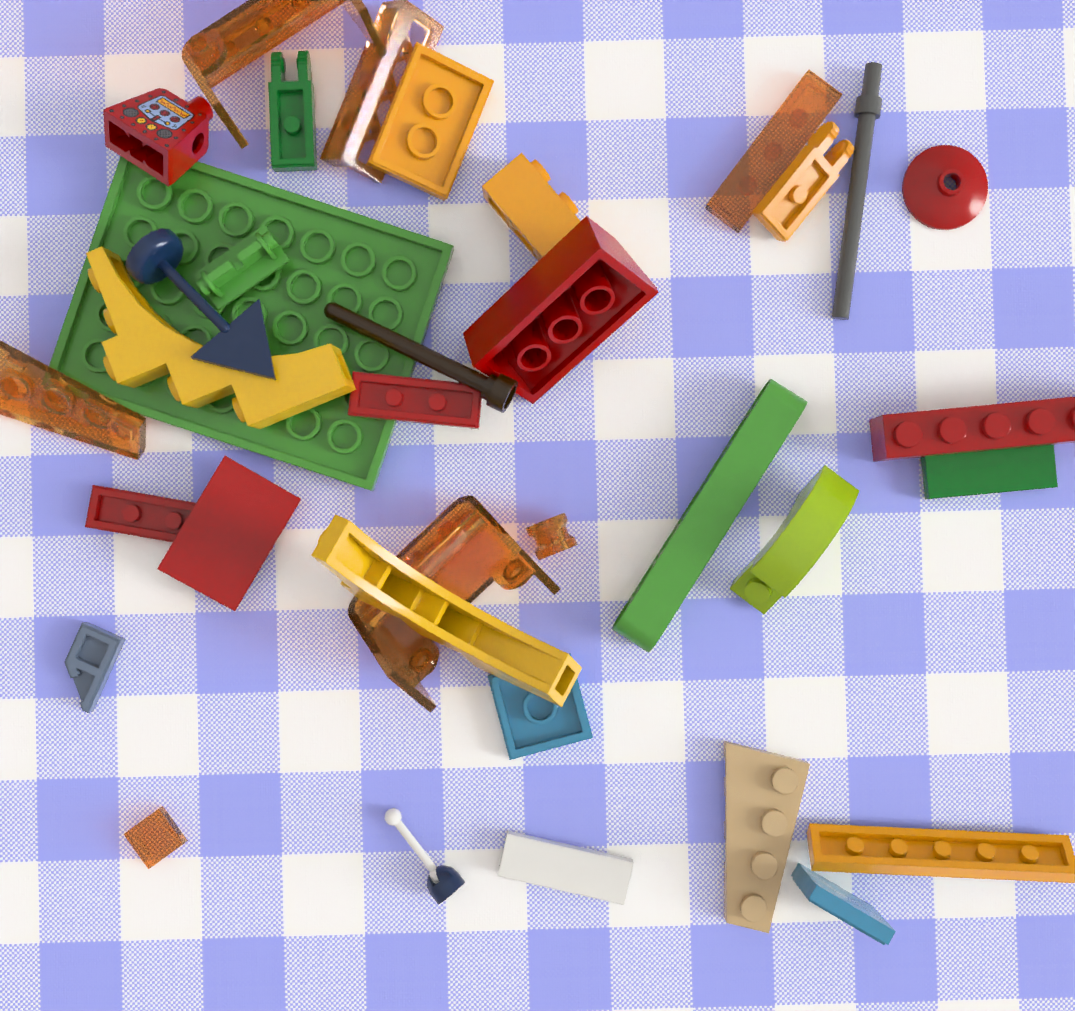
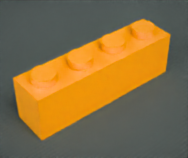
M521 152L482 185L484 199L539 261L580 222L575 215L579 211L566 193L561 192L558 195L547 183L551 178L545 168L536 159L529 162Z

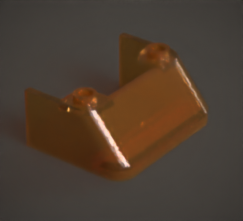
M248 0L193 35L185 43L182 49L184 64L241 149L249 145L213 87L341 4L379 57L383 58L388 55V52L362 0Z
M470 495L455 500L396 555L397 558L469 603H472L494 581L502 589L513 590L523 586L533 575L554 595L560 590V587L474 496ZM354 596L348 607V616L385 675L426 710L432 712L437 706L421 684V681L437 665L439 648L436 643L418 634L400 618L369 605Z

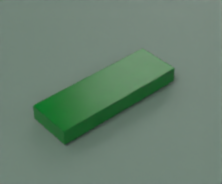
M1054 444L921 457L925 499L1058 487Z

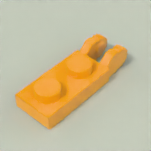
M832 121L819 126L816 132L808 139V145L804 146L751 212L778 241H788L840 176L838 173L854 153L855 148L849 140L843 139L823 156L833 143V140L839 135V127Z

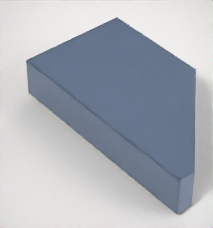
M89 622L81 623L64 661L70 678H73L82 701L80 702L82 711L87 713L94 711L126 640Z

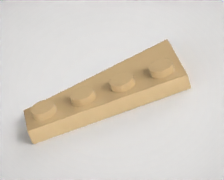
M724 740V918L726 923L769 933L810 763Z

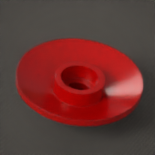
M939 145L924 150L909 164L903 177L902 194L907 209L917 221L932 229L952 230L966 225L980 213L988 195V180L983 166L970 152L957 146ZM945 177H951L955 181V190L945 187Z

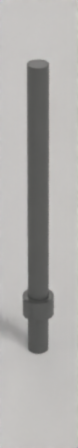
M876 62L865 64L862 92L856 98L854 116L858 118L854 145L855 150L853 153L832 318L837 320H849L875 120L879 119L881 114L882 98L879 97L883 65Z

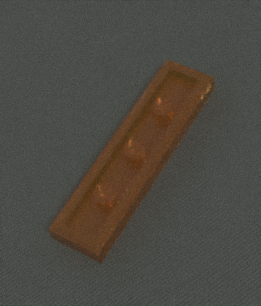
M808 69L706 204L705 209L739 233L753 215L751 212L808 142V139L815 133L843 94Z

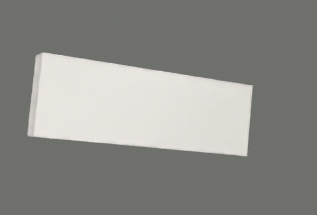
M507 830L497 876L625 905L634 861L627 857Z

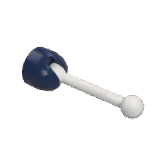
M391 808L386 811L384 816L386 823L396 827L429 870L427 889L439 905L465 883L464 879L451 866L435 865L401 821L402 815L398 809Z

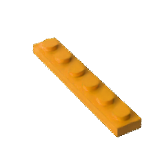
M809 823L806 832L811 871L1075 883V855L1069 835Z

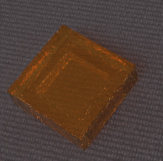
M164 806L123 834L148 869L188 841Z

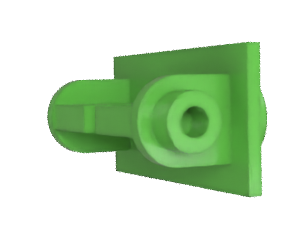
M263 225L193 275L197 279L196 284L206 296H209L218 310H221L284 266L290 259L268 228Z

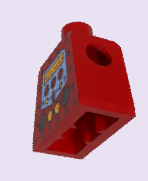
M157 88L103 110L105 146L167 186L176 182L208 150L209 121L213 118V111L210 104L203 97L197 96L186 102L167 89Z

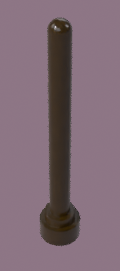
M335 302L328 303L324 308V314L328 319L480 392V397L487 401L486 405L501 413L507 410L516 393L518 381L504 374L499 376L491 374L489 377Z

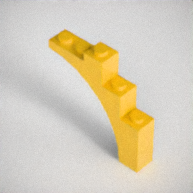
M102 246L86 253L91 266L87 271L88 277L94 289L102 294L107 307L103 310V314L108 327L114 334H117V336L101 342L106 356L103 357L104 367L110 378L116 381L117 384L136 388L170 373L171 376L167 378V383L176 401H181L182 405L193 408H200L235 393L236 397L232 398V405L237 417L242 423L246 422L247 426L257 429L265 428L356 390L341 349L331 343L296 354L271 356L276 380L193 360L191 356L202 348L203 345L181 334L153 310L135 287L120 256Z
M336 514L327 529L320 535L318 544L311 554L312 557L342 580L340 584L359 600L400 618L418 634L460 653L475 667L560 707L563 706L582 669L568 653L508 625L451 593L391 554L350 520Z

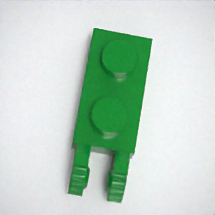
M308 50L298 51L296 59L298 81H286V62L282 52L271 53V82H268L271 166L274 172L317 170L315 98L311 58Z

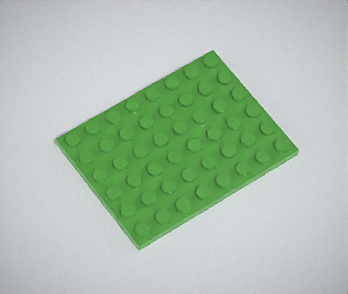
M120 156L88 250L89 252L102 246L118 254L125 266L127 256L132 247L142 237L151 231L161 228L170 229L181 239L184 248L182 260L175 270L229 324L258 299L260 300L271 356L296 354L331 343L341 349L351 377L353 371L412 377L417 361L328 319L324 314V308L328 303L335 302L423 345L454 252V246L198 161L176 182L167 186ZM265 225L290 261L227 306L218 310L209 296H206L196 284L197 279L193 274ZM86 256L43 383L374 491L397 421L349 416L350 393L265 428L257 429L247 426L246 422L242 423L237 417L232 405V398L236 397L235 393L200 408H193L182 405L181 401L178 402L173 397L167 383V378L171 376L170 373L136 388L117 384L116 381L112 380L104 367L103 357L106 356L101 342L115 337L117 334L110 330L105 321L103 310L107 307L102 294L98 293L90 282L87 271L91 266ZM130 276L135 287L153 310L181 334L204 346L220 332L168 277L154 284H140Z

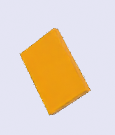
M416 42L366 165L445 201L449 196L494 80Z

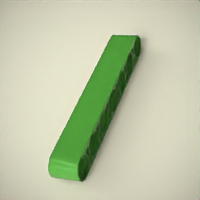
M770 378L620 612L613 624V631L648 653L654 648L803 413L808 403L806 400Z

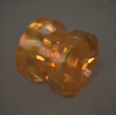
M565 513L526 528L528 536L534 538L537 549L535 554L538 560L578 545L575 537L568 533L566 528L568 519Z

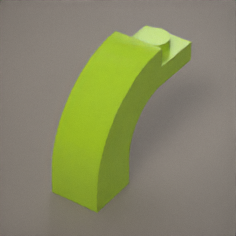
M824 465L799 492L792 509L779 529L764 548L733 580L730 590L762 614H765L782 596L786 598L830 545L854 506L859 490Z

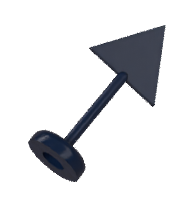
M163 228L151 231L132 247L127 256L125 267L127 273L140 284H154L168 277L220 330L215 337L191 356L193 360L276 380L259 299L229 324L175 270L182 260L184 248L181 239L173 231Z

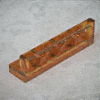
M408 0L382 2L320 157L321 160L333 167H349L374 183H382L385 173L371 168L359 161L358 158L364 143L373 139L375 142L381 126L377 111L381 102L390 100L391 103L397 88L393 76L396 63L403 60L407 63L413 47L409 36L412 23L415 21L428 30L422 45L434 51L444 29L443 25Z

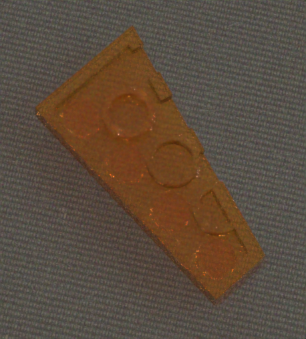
M0 340V415L135 460L141 457L146 448L145 417Z

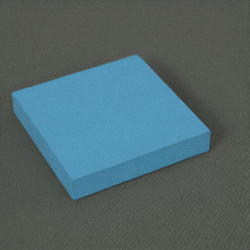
M492 674L488 675L509 760L593 738L578 679H576L563 706L560 707Z
M798 862L791 876L809 902L877 942L889 945L896 931L872 905Z

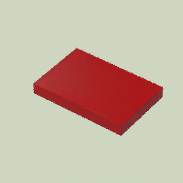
M224 456L157 569L229 609L236 611L301 498L231 458Z

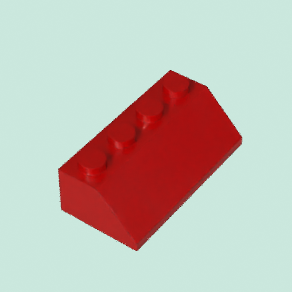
M586 216L463 332L472 366L487 376L491 374L496 376L504 374L518 381L516 394L534 404L658 294L657 287L617 239Z

